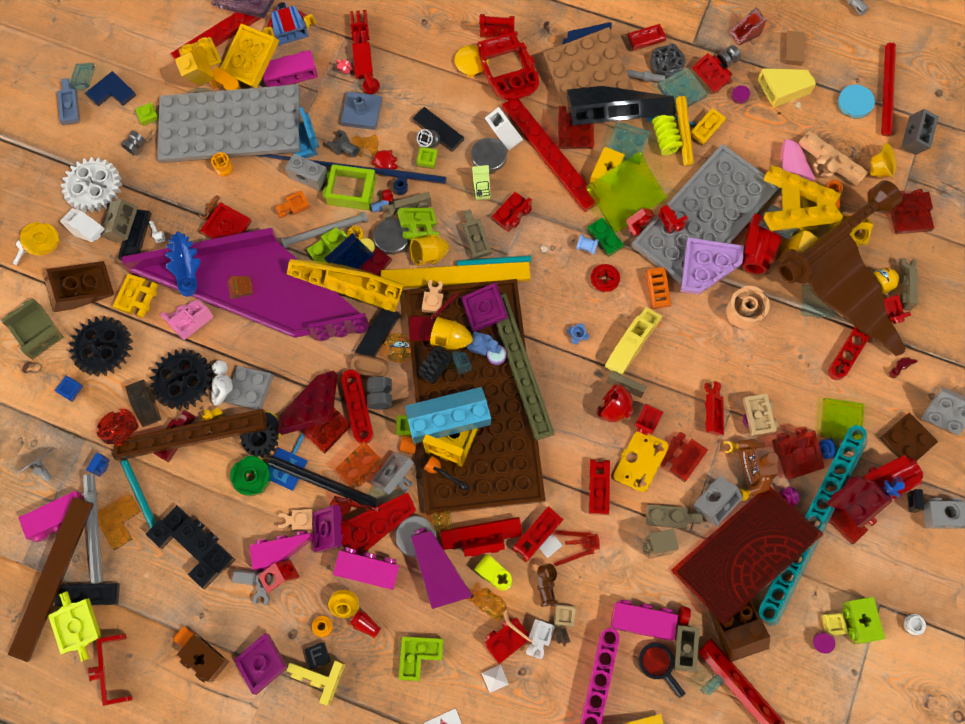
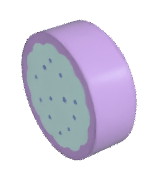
M503 347L499 354L487 351V359L493 365H500L506 359V351Z

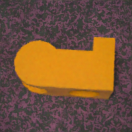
M215 65L212 69L215 79L208 82L210 87L215 90L218 86L224 90L242 89L235 77Z

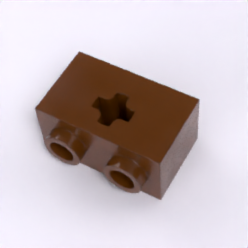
M193 634L177 654L181 658L179 662L187 669L192 668L197 672L195 676L204 683L205 681L213 682L230 662L200 635ZM200 656H204V657H203V660L205 661L204 664H200V662H201V659L199 658Z

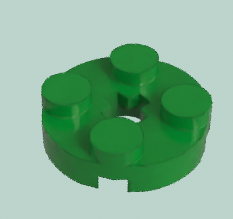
M244 457V459L239 462L237 461L232 467L230 473L231 483L235 490L242 495L255 496L263 494L271 481L270 467L264 460L258 457ZM254 471L255 478L249 481L246 475Z

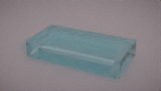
M94 63L75 65L69 83L71 89L89 88L95 70Z

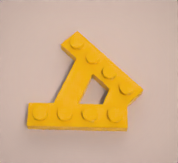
M773 165L765 174L764 181L782 188V211L766 212L764 215V220L771 231L841 222L843 216L835 205L841 193ZM800 196L816 202L817 206L800 208Z

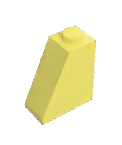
M762 69L758 77V82L773 108L811 94L816 85L815 78L811 76L808 70Z

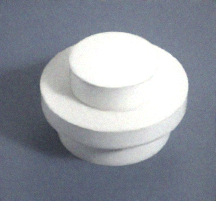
M911 614L905 618L904 628L911 635H921L926 629V623L920 615Z

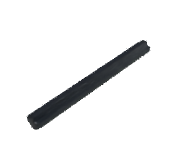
M271 456L268 461V465L274 469L371 509L375 508L378 503L377 498L277 457Z

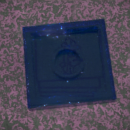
M352 233L329 253L325 260L328 263L359 269L374 253Z

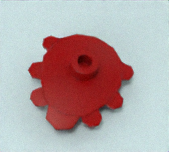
M392 150L377 152L374 160L371 162L372 165L380 169L398 168V165L395 164L397 157L392 155Z

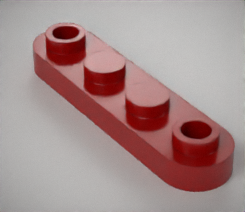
M347 370L342 374L341 382L353 436L359 444L365 445L372 441L374 433L362 380L357 371ZM350 379H355L354 383H348ZM363 432H366L367 437L362 438L361 434Z

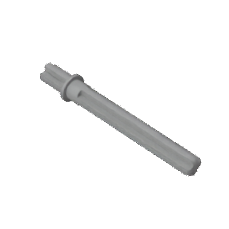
M95 474L83 475L84 493H82V496H84V501L94 504L86 526L90 580L92 584L103 581L97 511V495L99 492H96Z

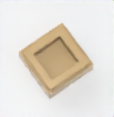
M556 604L554 626L575 628L576 607Z

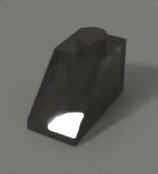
M144 379L125 386L130 404L142 427L162 420L154 394H152L153 390Z

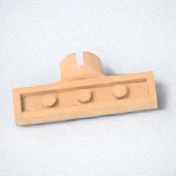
M810 131L798 143L817 158L813 166L816 174L820 171L823 172L820 177H831L837 172L858 186L868 174V171L863 169L862 166L850 160L846 155H843L833 148L832 145L826 143Z

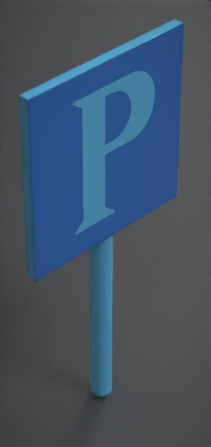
M308 428L303 430L292 453L278 447L274 457L305 468L308 461L295 454ZM270 467L271 481L293 491L299 478Z

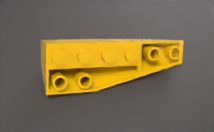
M290 259L287 269V275L294 278H299L392 312L396 310L404 284L364 270L327 262Z

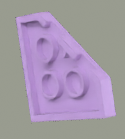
M687 238L680 292L699 295L740 267L743 261L744 246Z

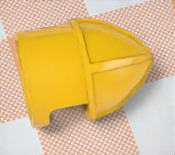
M437 235L414 238L410 243L411 258L417 266L425 265L427 261L432 265L440 262L450 249L447 241Z
M441 317L436 319L431 333V345L442 346L446 350H456L466 347L473 342L471 333L456 320L452 321Z

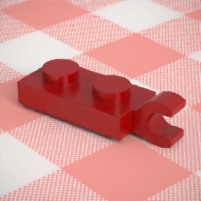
M714 381L713 388L712 384L705 383V391L709 393L706 394L705 402L706 432L716 436L724 435L723 397L720 396L721 383Z

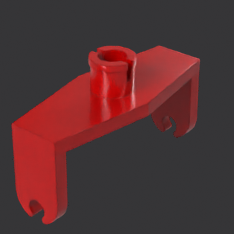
M126 634L97 639L99 666L89 667L88 673L95 674L88 676L89 682L100 679L103 706L133 700L132 696L107 700L102 644L127 639Z

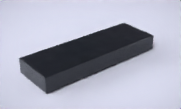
M423 107L413 117V122L422 129L438 132L440 143L452 152L464 141V137L426 107Z
M137 209L128 239L122 241L118 255L120 261H122L123 256L141 253L152 214L150 211Z
M382 308L355 353L376 357L401 314L397 311L392 312Z
M120 584L61 585L55 598V606H63L59 595L64 592H69L71 603L90 599L91 605H118Z

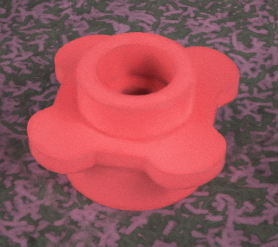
M336 59L338 63L336 69L348 75L350 71H354L351 68L350 62L344 59L341 61Z

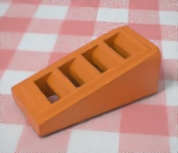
M665 267L646 270L645 278L652 309L671 307ZM655 283H662V285L653 286ZM663 290V293L654 294V291ZM665 297V300L662 301L655 300L656 298Z

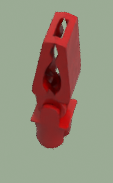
M360 10L356 11L357 23H355L353 11H350L356 79H365L364 74L368 72L373 78L370 42H368L370 36L367 10H363L364 23L361 21Z

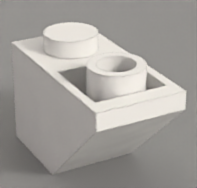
M500 107L485 117L488 124L509 151L523 141Z
M74 208L60 220L75 237L90 242L99 239L101 233L105 230L84 212Z

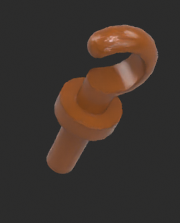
M218 195L210 204H206L207 208L205 210L207 215L205 217H202L201 213H199L201 219L209 218L210 210L215 209L214 205L220 199Z

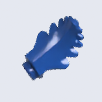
M176 232L169 239L171 244H167V248L172 251L167 252L165 255L172 261L166 264V268L175 275L178 291L183 296L189 297L194 295L198 288L195 273L201 261L198 258H193L197 253V249H189L193 245L192 241L187 242L189 237H185L184 233Z

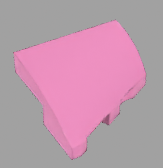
M785 139L781 148V168L814 182L815 177L801 146L792 140Z
M199 299L187 305L176 307V312L170 314L162 312L160 314L165 322L183 340L214 318L208 307Z

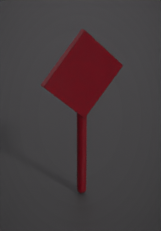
M456 292L431 317L410 316L409 341H430L434 319L459 293Z

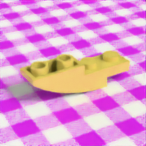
M646 307L627 329L605 367L623 375L641 351L642 345L660 323L662 315Z

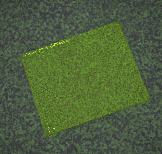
M640 151L595 182L586 186L587 191L615 233L627 226L626 220L642 208L651 209L667 198Z

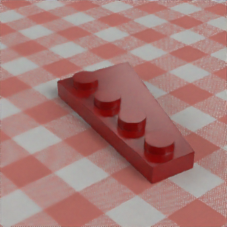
M407 492L341 523L342 545L344 549L345 547L357 550V554L363 555L417 511L409 493Z

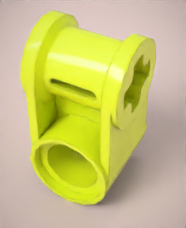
M488 554L474 568V571L479 576L490 582L500 591H506L512 585L511 574ZM506 576L507 584L502 583L500 585L498 578H504Z

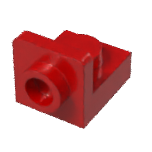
M668 204L661 207L658 215L669 234L674 231L679 232L683 230L688 221L687 215L677 219L675 211L670 209Z
M642 208L628 218L626 222L629 232L634 236H639L643 231L641 226L648 224L650 219L655 216L653 211Z

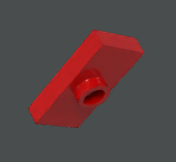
M660 24L637 30L627 35L633 51L666 41V35Z

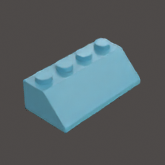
M482 387L405 406L414 444L423 442L426 434L440 438L491 425V416Z

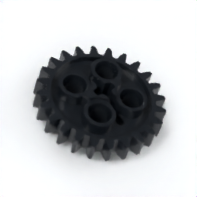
M96 316L95 322L88 319V325L81 323L83 329H75L78 335L71 336L75 342L69 343L73 347V349L69 350L73 355L70 358L75 362L74 365L90 376L93 373L97 377H99L100 373L107 376V371L114 374V368L121 369L120 363H127L124 358L131 357L127 352L133 350L128 345L133 342L129 338L131 333L127 331L128 328L125 325H122L119 320L116 321L113 317L108 320L106 316H103L102 320H100ZM94 334H96L95 338L92 339V340H90L91 337H92ZM112 335H115L112 340H109ZM93 352L92 356L87 358L88 354ZM109 353H112V355L106 359V356Z
M175 349V355L167 352L168 358L166 359L161 356L163 362H156L155 364L158 366V369L151 370L155 373V376L149 377L154 381L150 384V387L154 389L152 394L157 396L156 400L162 401V405H168L172 410L175 406L179 411L182 406L189 410V404L196 407L195 401L198 400L202 403V395L209 396L205 391L212 390V387L208 385V383L213 382L210 376L214 373L209 370L211 365L207 363L205 357L201 358L202 355L200 353L195 354L193 350H190L188 353L186 349H183L180 353ZM186 364H190L187 370H183ZM173 373L171 378L166 379L167 374ZM194 380H198L195 386H191ZM176 389H180L179 394L173 395Z

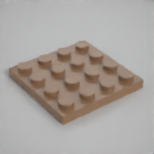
M609 27L543 52L567 118H569L567 89L608 86L634 90Z

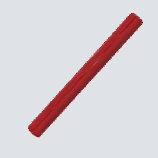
M888 42L885 46L881 126L882 136L887 137L893 132L896 44Z

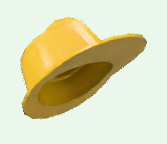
M884 143L882 150L871 158V176L894 178L897 162L890 144Z

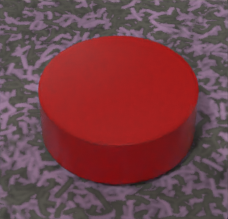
M682 605L679 608L677 626H687L691 617V609Z

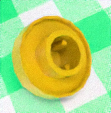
M349 590L335 591L329 599V610L336 617L350 618L358 611L359 598Z

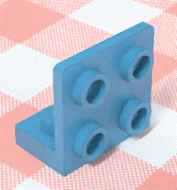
M303 107L299 109L304 122L300 124L301 152H295V154L309 158L318 155L316 148L319 145L309 113H304Z

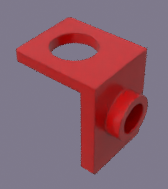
M291 560L276 562L258 575L267 593L273 591L283 582L296 580L300 577ZM269 573H272L275 577L273 585L267 583L266 577Z

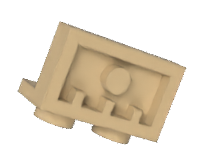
M768 394L744 397L743 404L751 437L760 435L772 436L777 432L778 424L776 418H773V404L771 399L768 398Z

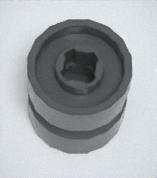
M372 377L367 379V392L370 393L367 395L368 408L382 410L392 407V395L389 394L392 391V379L388 377Z

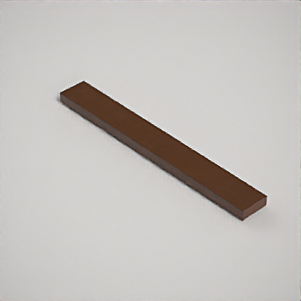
M260 409L114 440V459L118 461L267 430L266 411Z
M72 497L8 652L9 656L25 662L30 661L94 504Z

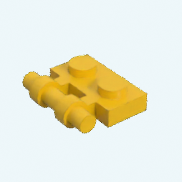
M127 274L112 307L115 310L131 315L135 308L139 309L136 316L144 318L151 308L149 305L152 299L157 295L156 290L159 285L151 282L149 288L145 287L147 283L145 279ZM141 294H146L143 302H138Z

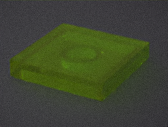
M824 398L820 437L844 440L850 427L855 425L863 427L864 404ZM861 435L853 436V439L859 440L862 438Z

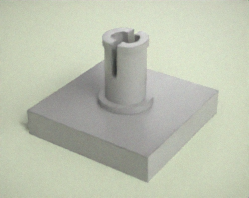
M393 452L369 483L388 495L396 486L401 488L403 492H407L409 490L407 486L411 487L413 483L404 475L414 462L408 457Z

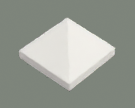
M501 664L482 673L490 693L509 685Z

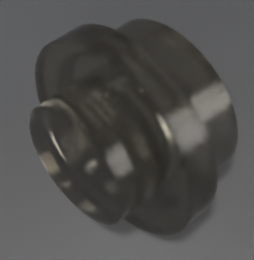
M557 626L558 631L554 632L558 644L562 643L563 647H565L567 643L571 642L565 626L561 628Z

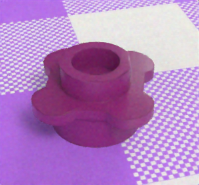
M788 486L785 490H780L781 501L787 508H791V505H797L799 494L794 488Z

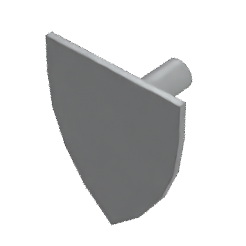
M52 448L17 473L19 474L33 465V473L35 475L40 474L45 482L48 481L52 476L40 462V459L55 450V448Z

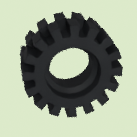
M440 346L435 347L430 352V355H427L426 360L423 361L418 374L430 383H434L450 364L452 355Z
M267 422V430L240 435V439L242 440L241 445L244 450L251 456L263 458L265 457L264 455L269 456L271 451L274 452L276 450L274 447L275 445L278 446L277 440L279 436L273 426ZM258 432H264L267 436L266 442L261 446L254 445L252 441L253 436Z

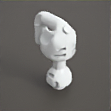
M221 360L216 361L212 366L213 372L217 375L212 382L211 390L212 403L215 406L221 405L228 393L233 389L231 378L225 375L228 365Z

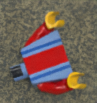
M281 2L277 5L278 10L271 13L272 19L269 20L267 27L262 31L280 40L279 46L309 37L307 28L317 23L312 14L306 15L302 11H298L295 6L287 7L286 3Z

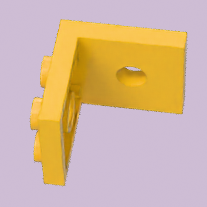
M478 428L460 432V436L456 439L451 438L449 435L435 438L426 434L423 439L425 452L428 454L432 453L439 456L440 459L452 461L463 467Z

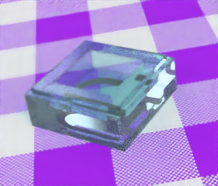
M714 675L700 690L704 695H711L724 680L719 675Z

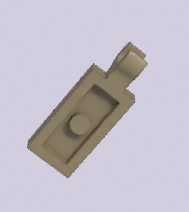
M430 193L418 194L396 200L394 204L382 206L383 212L390 211L389 214L384 215L385 220L392 219L399 208L431 207Z
M471 209L464 211L466 223L462 224L473 258L478 259L490 255L491 249L480 219L474 220Z
M902 258L899 262L900 268L904 271L900 279V284L903 286L900 301L903 303V310H911L918 304L916 259H912L910 265H907L906 259Z
M647 505L646 526L687 529V523L701 524L703 514H688V508Z

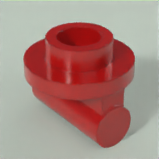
M369 72L365 73V80L362 84L364 92L367 94L377 93L380 89L379 81L376 78H372Z

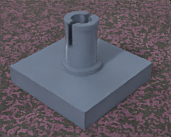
M347 92L341 125L376 130L382 105V96Z

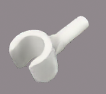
M150 221L149 225L156 243L165 242L164 232H158L154 222Z
M20 239L16 243L20 250L13 261L15 265L18 264L22 255L27 253L22 248Z

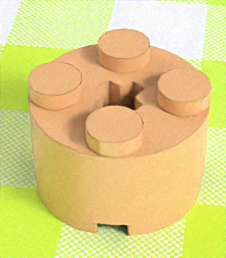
M744 286L732 295L727 304L726 313L730 324L741 329H754L767 315L770 302L760 288Z

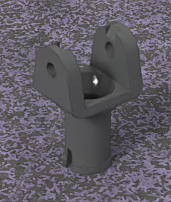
M342 130L336 132L340 138L336 143L330 141L326 143L328 149L336 155L346 152L352 157H356L360 152L359 147L350 143L346 132Z

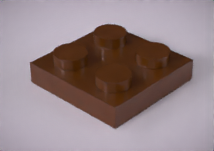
M910 412L880 437L884 444L898 458L906 455V457H911L915 461L920 459L938 443Z

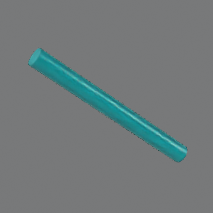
M531 255L457 260V265L531 263Z
M124 460L121 462L122 468L151 529L156 520L129 461Z

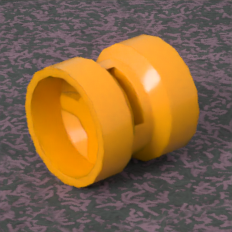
M219 152L212 156L211 164L216 173L221 177L229 176L233 171V165L227 154Z

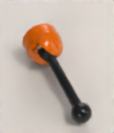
M434 456L426 464L424 470L432 474L440 472L460 485L462 490H468V483L459 481L441 469L440 461Z

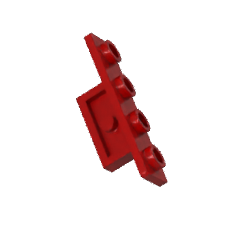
M514 517L441 530L440 534L444 550L463 547L465 557H475L483 553H497L500 550H505L504 539L521 537L522 528L520 518Z

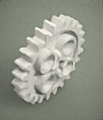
M90 157L89 162L83 158L82 164L77 161V167L70 166L72 171H66L65 173L68 177L62 178L65 182L61 184V187L64 189L61 191L64 199L71 207L77 210L81 209L84 213L87 210L93 213L94 209L100 212L102 206L107 209L106 204L111 203L112 198L118 199L115 193H121L119 187L122 186L120 182L122 178L118 170L112 163H108L106 159L102 161L100 157L96 161L93 157Z

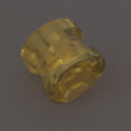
M449 509L440 513L433 511V522L436 532L441 531L443 528L452 529V518Z

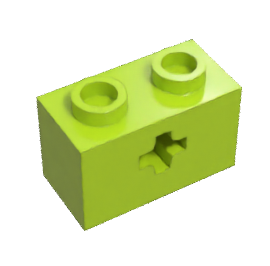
M874 597L843 602L842 612L845 615V619L848 620V634L854 644L886 639ZM859 619H864L865 623H860Z

